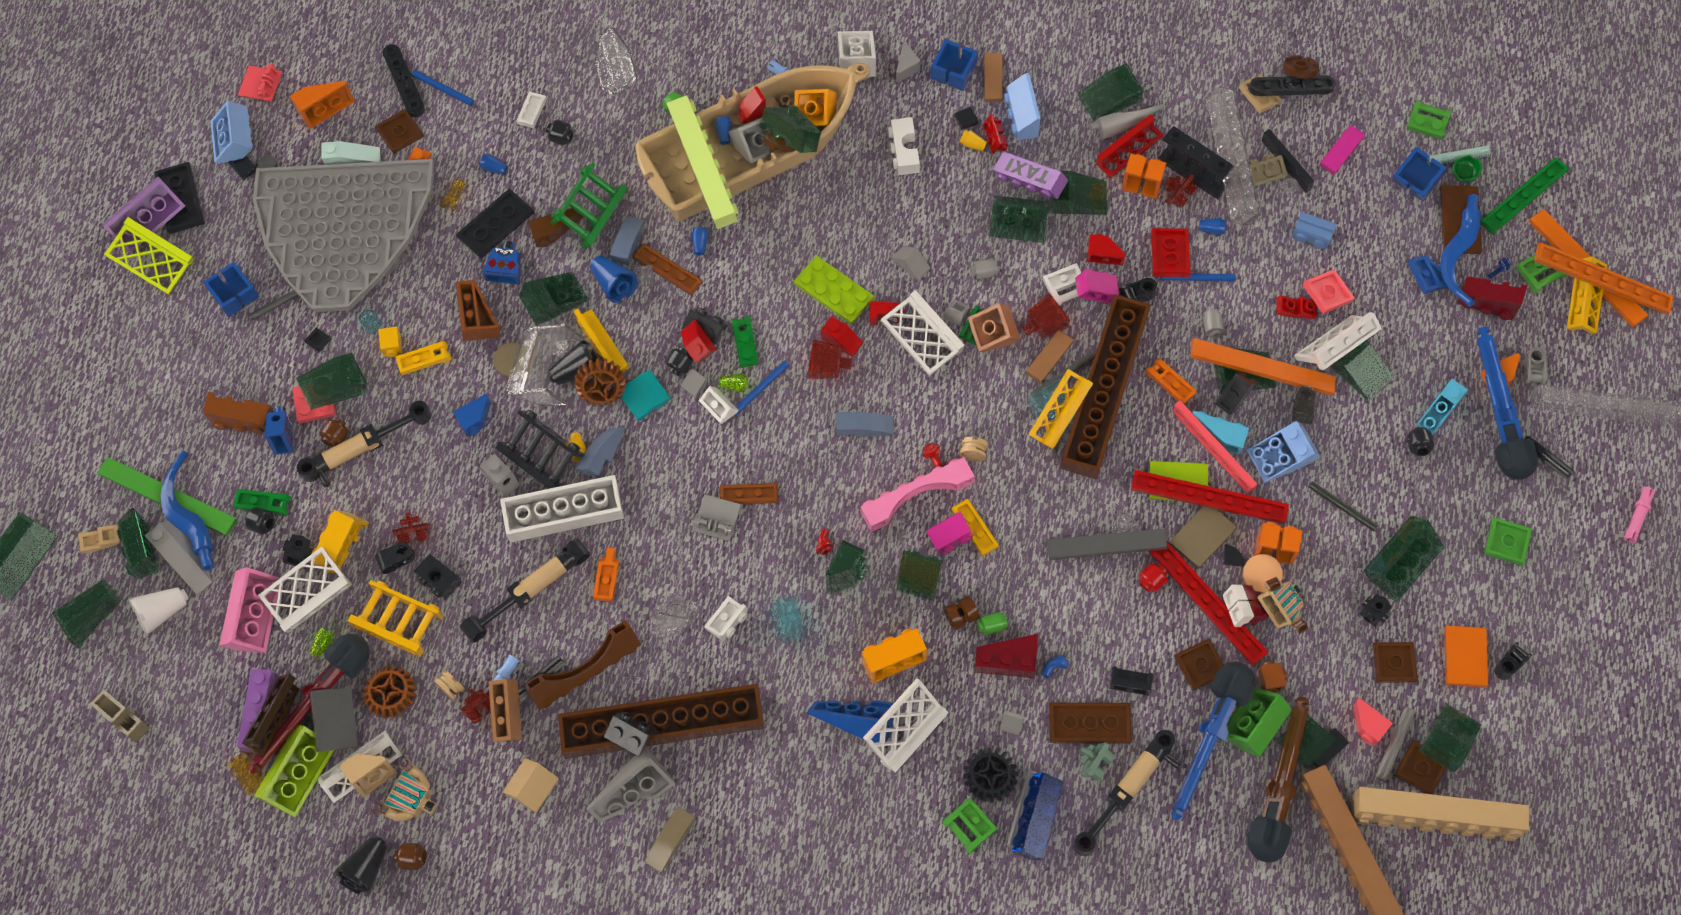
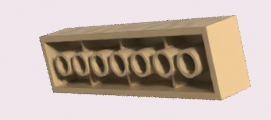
M1359 787L1351 798V815L1357 821V824L1368 825L1369 822L1378 823L1380 827H1390V824L1398 825L1400 829L1418 827L1420 831L1424 832L1436 829L1440 830V833L1453 834V832H1461L1463 836L1480 834L1486 839H1494L1495 836L1503 837L1505 841H1516V839L1529 831V805Z

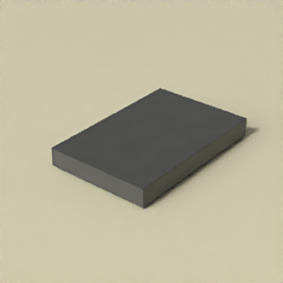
M351 687L311 691L316 751L323 752L358 747Z

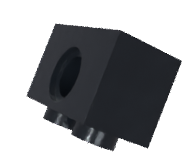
M430 553L414 570L417 575L416 580L424 587L426 585L432 588L430 591L438 598L442 596L447 600L462 583L458 575ZM441 575L438 581H433L435 576Z

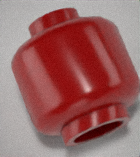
M1151 563L1139 573L1140 580L1138 582L1147 592H1158L1168 582L1166 576L1168 571L1161 564L1157 566Z

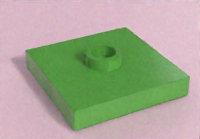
M1493 517L1484 555L1523 566L1532 528Z

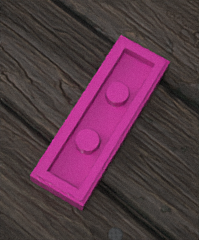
M1350 125L1323 158L1319 166L1335 175L1363 140L1365 134Z

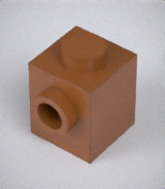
M1273 661L1263 663L1258 670L1262 689L1273 693L1283 691L1286 687V670L1282 669L1281 663L1274 664Z

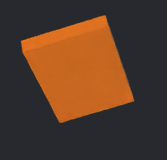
M1446 625L1444 627L1446 685L1487 688L1486 628Z

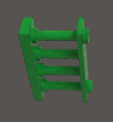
M594 162L582 167L579 172L581 174L580 178L561 207L556 208L552 213L551 217L553 219L550 222L551 225H554L560 220L578 233L581 239H583L580 246L585 249L592 246L628 189L623 184L617 188L615 186L612 187L593 173L592 169L596 165ZM587 177L609 193L610 198L608 201L601 200L582 186ZM577 192L600 207L599 210L601 212L598 216H594L573 200ZM568 206L590 221L592 226L589 230L583 229L564 215Z

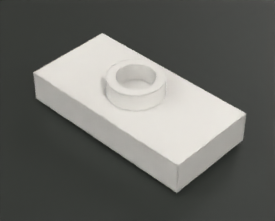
M529 91L516 120L517 124L534 128L547 100L546 96Z

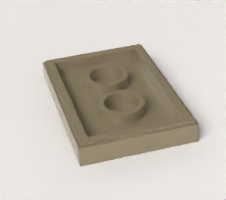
M1203 506L1170 540L1169 544L1199 569L1237 529V526L1218 510Z

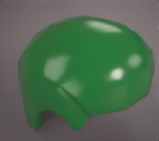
M1471 155L1458 158L1454 162L1452 172L1458 181L1470 183L1480 176L1483 166L1479 158L1476 159Z

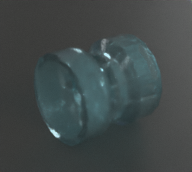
M365 310L359 316V321L365 332L374 334L378 332V329H381V321L375 311Z

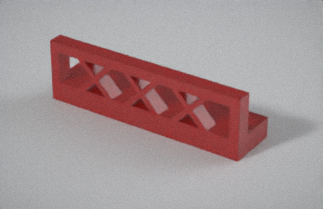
M1151 114L1097 155L1096 165L1108 177L1112 178L1128 164L1129 158L1127 160L1119 159V154L1127 152L1141 155L1162 139L1164 134L1154 126L1155 118ZM1151 130L1157 136L1154 139H1147L1146 133ZM1143 142V147L1141 149H1132V144ZM1117 163V168L1111 172L1105 165Z

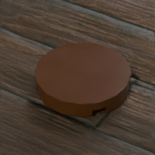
M1292 55L1285 59L1283 70L1290 76L1305 79L1315 77L1318 74L1319 64L1310 57L1302 59L1303 56Z
M771 129L764 133L763 142L770 149L776 150L778 148L781 152L785 153L796 151L800 144V139L792 132L782 129Z

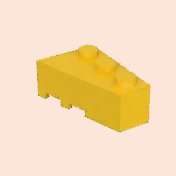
M334 510L328 518L326 529L319 537L320 542L317 548L312 553L323 547L340 569L350 553L348 549L351 543L358 541L360 538L357 536L362 526L367 527L369 522L352 513ZM322 553L315 558L314 566H325L326 558ZM327 570L328 573L337 574L335 570Z

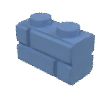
M1301 212L1292 237L1301 243H1311L1318 249H1327L1336 224Z

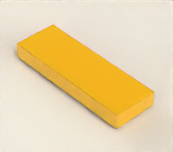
M969 499L951 508L954 515L961 512L974 534L971 540L982 557L999 547V544Z

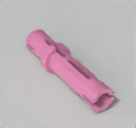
M1643 487L1639 500L1635 502V511L1624 536L1625 541L1629 538L1628 542H1637L1646 514L1651 510L1650 504L1656 492L1654 489L1650 492V487Z

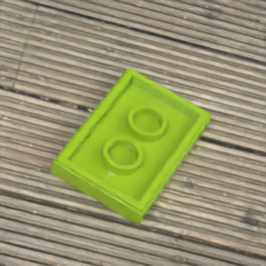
M1150 461L1149 473L1208 486V464ZM1149 494V499L1172 500Z

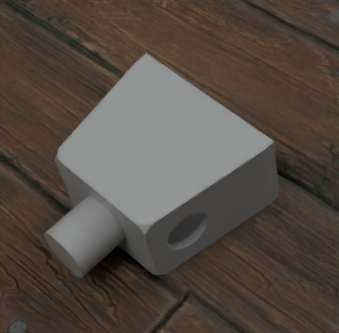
M495 454L481 464L482 474L505 498L520 486L513 472ZM505 480H509L508 483L503 485V482Z

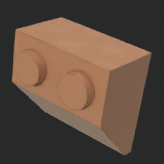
M997 303L968 317L979 352L1007 347L1021 340L1010 306Z

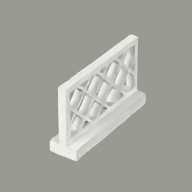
M916 290L906 300L881 318V322L929 376L955 355L961 353L965 346ZM909 304L913 308V315L902 314L903 307ZM891 317H900L899 326L891 325L887 320ZM902 318L913 319L912 327L901 326ZM915 319L923 320L926 323L925 329L915 328ZM901 330L912 331L911 340L903 339L901 337ZM914 331L925 332L924 341L914 340ZM927 333H935L938 336V342H928ZM913 344L924 345L923 354L916 353L913 350ZM926 345L937 346V355L926 354ZM940 347H947L951 353L948 356L939 355ZM925 358L936 359V365L930 369L925 364Z
M1369 312L1364 317L1351 315L1294 356L1298 361L1315 363L1320 370H1325L1382 328L1372 312Z
M320 547L258 596L279 622L282 630L290 633L350 587L352 583L341 572L325 549ZM322 553L326 558L325 566H314L315 558ZM301 568H310L309 579L298 578ZM314 568L324 569L322 581L312 579ZM327 570H335L339 577L333 582L326 581ZM287 579L294 580L293 591L283 590L284 581ZM298 580L308 581L307 593L296 592ZM312 582L322 583L321 591L318 594L310 593ZM271 591L278 592L277 603H270L265 596ZM282 592L292 593L291 605L280 604ZM296 594L306 595L305 603L302 606L294 605ZM280 606L290 607L289 616L284 620L279 615Z
M916 678L863 739L881 759L880 762L888 769L896 772L946 717L948 711L940 706L924 684ZM919 687L920 698H913L914 691ZM924 701H930L932 704L924 711ZM913 702H919L918 712H912ZM903 703H907L906 713H900V706ZM911 716H918L917 721L910 726ZM899 717H906L905 726L898 727ZM890 718H894L893 727L886 728L887 721ZM898 731H904L902 738L897 741ZM886 732H892V741L885 742ZM876 733H880V742L874 743L871 739ZM891 745V750L884 756V746Z

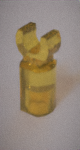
M454 180L447 194L448 197L442 201L443 208H446L447 204H451V210H456V201H459L466 187L464 181Z

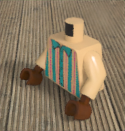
M1277 577L1267 580L1265 588L1269 590L1257 598L1276 628L1290 625L1299 634L1307 630L1308 626L1302 618L1299 620L1300 610L1303 607V601L1298 595L1300 593L1299 587L1294 584L1292 585L1289 581L1282 583Z
M402 756L406 760V765L401 766L397 763V766L407 770L402 771L384 803L381 801L374 802L380 806V810L371 809V812L373 814L382 813L383 816L394 821L411 820L413 817L419 818L422 811L432 815L437 808V803L429 800L432 792L429 790V781L419 768L411 764L409 758Z

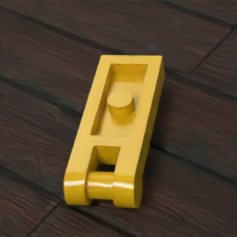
M441 341L395 356L401 375L451 361V354L447 351V342Z

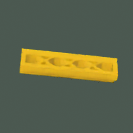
M1593 256L1582 258L1607 269V264ZM1574 278L1567 322L1568 330L1583 329L1590 334H1597L1603 289L1596 287L1595 292L1594 285ZM1591 300H1592V302H1593V304H1594L1593 309H1592V307H1591ZM1588 318H1590L1591 326L1588 325Z
M579 309L574 310L577 323L601 360L603 361L606 358L607 363L613 360L614 366L619 365L620 370L623 371L629 369L627 362L593 310L590 309L581 314Z
M1067 369L1028 435L1054 449L1093 383ZM1070 376L1077 379L1075 385L1068 388L1067 381ZM1065 393L1066 399L1064 403L1058 404L1057 397L1059 394ZM1055 409V418L1048 421V412ZM1045 426L1046 433L1043 438L1036 435L1039 427Z

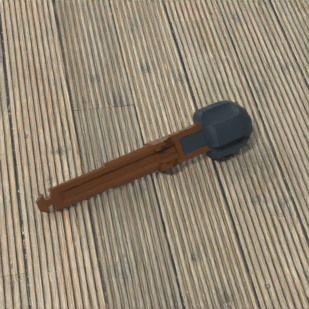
M1299 697L1294 701L1297 705L1292 707L1274 780L1267 779L1266 782L1267 797L1262 817L1254 818L1248 835V847L1251 854L1257 860L1266 863L1275 862L1282 858L1289 845L1292 829L1285 821L1290 800L1296 795L1297 788L1292 784L1309 712L1306 705L1310 704L1306 697Z

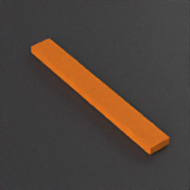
M1545 209L1530 218L1529 223L1554 248L1581 259L1591 257ZM1603 289L1602 297L1632 328L1648 317V314L1636 302Z
M1542 242L1538 244L1534 258L1535 262L1663 314L1671 312L1674 296Z
M1197 338L1192 340L1191 358L1330 396L1335 393L1336 376Z

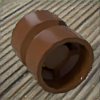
M969 595L958 600V604L952 603L943 608L945 616L954 630L965 626V622L971 623L980 618L978 609Z

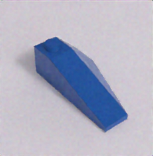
M815 701L809 708L808 714L863 739L894 703L871 701V705H859V701H852V703L842 705L840 701ZM890 718L887 721L886 728L893 727L894 718ZM886 732L885 742L891 735V732ZM876 733L871 739L874 743L880 742V733Z

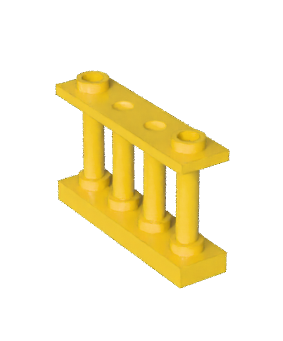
M370 580L369 585L375 591L362 614L358 615V617L351 614L347 620L348 623L360 631L421 657L424 650L420 645V640L433 616L442 619L443 615L439 611L440 608L431 603L426 605L388 588V585L378 580L376 583ZM381 594L392 597L379 622H376L375 625L370 623L368 618ZM401 601L409 605L396 630L392 632L386 630L385 625L398 602ZM419 609L426 614L413 638L409 640L403 638L404 635L402 633L415 610Z

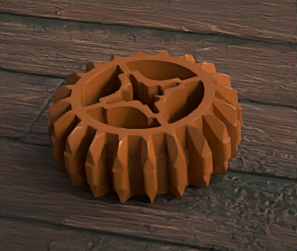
M599 358L596 359V362L590 359L589 365L583 363L582 369H578L574 386L577 395H580L582 401L586 400L588 405L593 402L594 407L597 404H601L604 407V403L611 406L612 400L617 402L618 397H622L623 391L626 388V378L624 377L623 370H620V366H614L613 360L607 363L606 358L603 362H600ZM593 375V378L590 379L589 382L585 383L587 378ZM612 383H615L614 386L607 391V388L609 386H612Z
M386 665L384 671L378 668L377 675L371 673L372 680L366 679V683L369 686L363 687L366 693L362 695L366 699L364 704L366 707H369L368 710L371 713L375 712L377 717L382 714L383 719H387L388 715L394 719L395 713L402 716L401 711L403 709L409 712L407 705H414L411 699L417 698L416 693H414L417 687L413 685L415 680L410 678L411 674L409 672L405 673L404 668L398 670L397 666L394 665L391 670ZM396 679L404 682L405 690L397 688ZM375 694L383 697V706L376 703ZM400 699L397 703L393 704L395 700Z

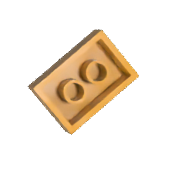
M911 628L901 632V635L895 638L890 636L884 639L883 643L876 646L875 644L869 645L862 651V663L872 684L922 663L927 659V648L917 628L913 630Z

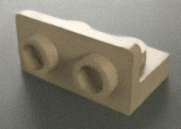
M1275 153L1264 156L1265 160L1259 162L1258 159L1247 162L1248 165L1244 166L1243 170H1247L1252 187L1288 176L1282 155L1275 156Z

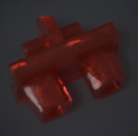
M1190 173L1181 182H1179L1181 179L1179 176L1175 178L1168 177L1166 180L1168 185L1166 190L1168 192L1174 191L1165 202L1168 205L1173 203L1179 208L1184 206L1188 199L1182 192L1185 191L1191 196L1198 188L1192 181L1194 176Z
M407 512L406 519H401L400 525L408 524V527L392 530L393 535L397 536L398 542H406L408 544L411 543L409 536L411 532H416L418 542L429 540L428 529H431L430 523L414 525L415 522H420V517H412L411 512Z
M471 688L468 690L471 696L464 699L467 705L460 710L466 718H469L473 724H476L483 719L479 710L486 707L491 714L489 691L484 694L482 689L474 693Z

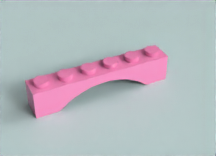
M964 457L961 459L956 458L944 467H936L931 473L916 477L909 484L903 483L892 492H884L880 495V498L864 502L863 506H861V514L870 531L873 532L888 525L897 509L911 497L935 489L958 491L973 484L975 476Z

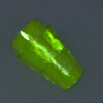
M742 373L719 377V387L738 392L747 389L748 378Z
M320 627L315 632L309 653L320 658L334 640L332 639L334 634Z

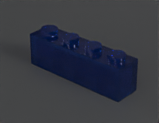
M1044 772L1033 774L1029 781L1028 794L1024 799L1023 812L1018 821L1017 834L1013 839V853L1029 860H1043L1064 781Z

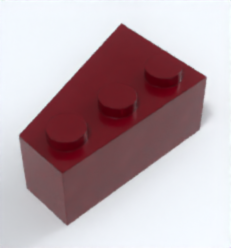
M1467 276L1461 290L1473 299L1475 303L1469 307L1460 298H1458L1457 303L1461 304L1464 308L1477 309L1483 314H1492L1502 320L1512 321L1523 303L1528 285L1522 284L1521 287L1509 286V282H1503L1500 285L1491 283L1489 279Z
M1038 634L977 647L974 673L1034 678Z

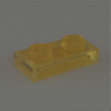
M243 751L227 762V765L246 794L250 796L258 790L263 778L259 772L252 774L248 771L249 764H252V762Z

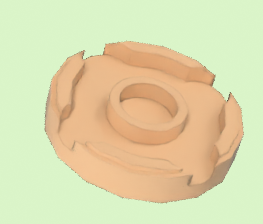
M1259 554L1251 557L1246 562L1242 577L1246 585L1253 586L1254 591L1264 593L1269 590L1265 588V582L1275 577L1282 581L1283 570L1280 563L1274 557Z

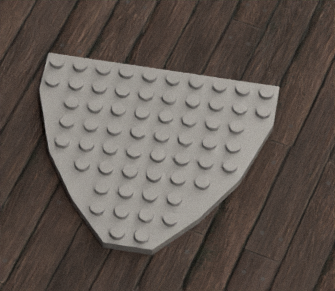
M433 159L256 168L253 203L264 245L287 283L313 312L351 310L383 279L410 244L431 198L435 165Z

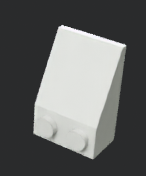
M839 31V67L847 69L856 63H865L870 70L867 78L876 77L873 31Z

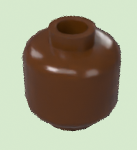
M339 418L327 420L320 431L321 441L330 447L344 442L349 432L345 426L346 423Z
M403 843L395 851L394 860L398 862L400 869L419 870L426 863L427 852L419 843Z

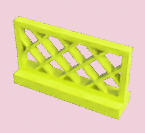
M129 217L124 221V226L104 254L168 295L188 266L195 260L186 252ZM126 231L133 234L134 241L124 243L123 235ZM147 242L150 251L140 253L138 243ZM135 244L137 254L126 255L125 246ZM122 247L124 256L116 258L111 255L114 248ZM154 253H165L166 261L156 263ZM151 254L153 263L143 265L141 256ZM138 257L140 266L130 267L128 258ZM178 261L183 265L180 271L172 273L170 263ZM167 264L169 273L159 275L157 266ZM154 266L156 276L146 277L143 268ZM170 276L171 284L166 289L161 286L159 278Z

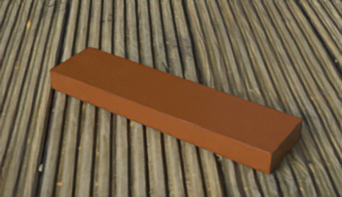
M644 243L632 256L635 261L691 296L703 283L702 279Z

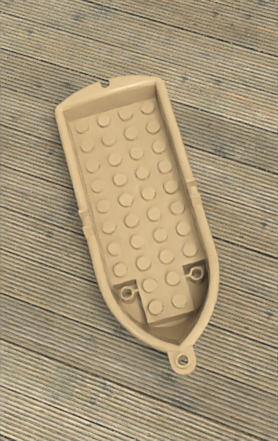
M856 63L847 69L825 65L791 69L774 75L741 93H737L733 89V96L725 99L722 94L717 104L696 113L695 116L699 115L703 124L700 126L701 131L705 129L709 140L706 143L707 145L711 144L714 155H712L713 160L717 158L721 169L718 172L719 174L723 173L727 183L724 184L725 189L729 188L731 195L734 196L819 154L834 136L847 112L854 95L856 83L869 76L870 70L868 65ZM756 86H758L766 99L767 115L794 104L795 90L829 89L837 93L836 112L828 126L795 127L791 132L800 139V144L796 151L784 153L776 148V150H771L766 157L760 158L753 163H749L734 148L731 138L730 144L721 145L714 126L716 118L721 116L730 118L732 122L731 130L744 125L745 123H741L738 117L739 104ZM675 124L653 133L636 143L637 160L644 178L651 177V179L647 180V183L661 201L667 205L676 221H682L708 208Z

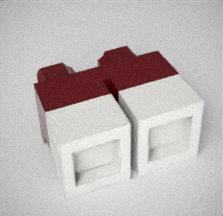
M1232 584L1223 594L1226 606L1230 610L1229 614L1234 627H1241L1247 623L1255 626L1259 621H1265L1269 617L1264 607H1260L1261 602L1257 598L1262 593L1254 591L1252 585Z

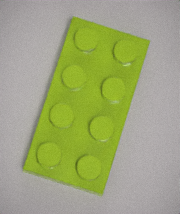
M817 255L793 281L795 286L850 325L868 307L870 301L874 300V295Z

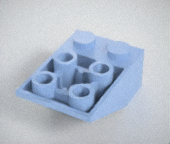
M1298 421L1293 422L1247 450L1264 483L1302 468L1320 458L1304 426Z

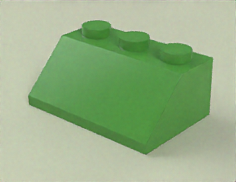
M1255 687L1249 703L1245 706H1238L1227 722L1228 736L1226 739L1244 752L1260 757L1292 711V708L1280 694Z

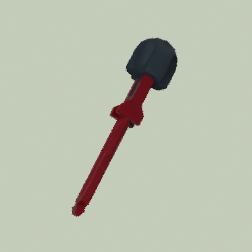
M349 633L333 641L324 652V657L330 664L314 683L303 686L300 692L305 697L279 727L264 756L256 755L253 758V763L249 764L248 771L252 774L259 772L258 769L267 763L312 709L311 691L332 689L343 674L350 678H355L369 660V645L362 636Z

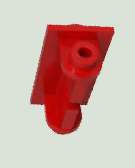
M990 114L984 122V131L986 132L991 152L994 154L997 149L1006 151L1008 147L1005 135H999L1004 132L1001 120Z

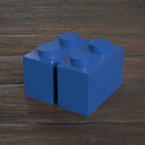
M945 39L931 65L930 78L944 84L947 81L949 86L963 91L977 65L978 51L963 46L962 55L959 58L960 44Z
M1415 147L1393 175V181L1405 190L1410 188V193L1424 202L1445 175L1446 166L1434 158L1430 161L1428 154Z
M235 262L220 270L227 281L226 283H223L217 273L203 281L207 290L228 318L243 309L241 305L247 306L260 297Z

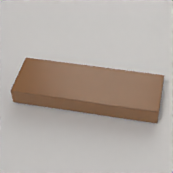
M984 53V102H1002V53Z
M1058 330L1026 370V374L1042 383L1073 344L1074 339Z

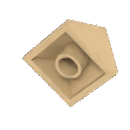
M525 758L503 793L537 813L559 778L539 763Z

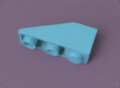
M1451 379L1416 425L1429 429L1433 436L1469 390L1454 379Z
M1193 411L1192 414L1227 451L1238 455L1241 454L1248 434V427L1241 423L1228 422L1222 417L1209 416L1203 411Z

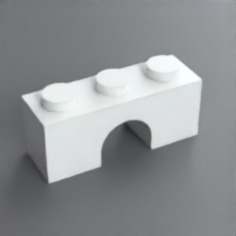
M912 117L891 120V127H888L889 138L893 139V143H890L891 154L895 153L893 168L897 169L898 175L920 173L917 148L907 149L903 146L908 142H915Z

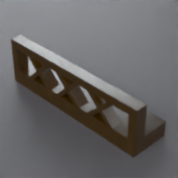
M291 674L278 677L242 742L243 745L259 756H264L300 690L293 684L296 678ZM291 690L292 692L290 693L289 697L285 698L288 691ZM281 707V712L278 715H276L277 711ZM270 724H272L271 730L268 731V732H266V731L268 730ZM262 740L263 744L261 748H258L257 746L260 744Z

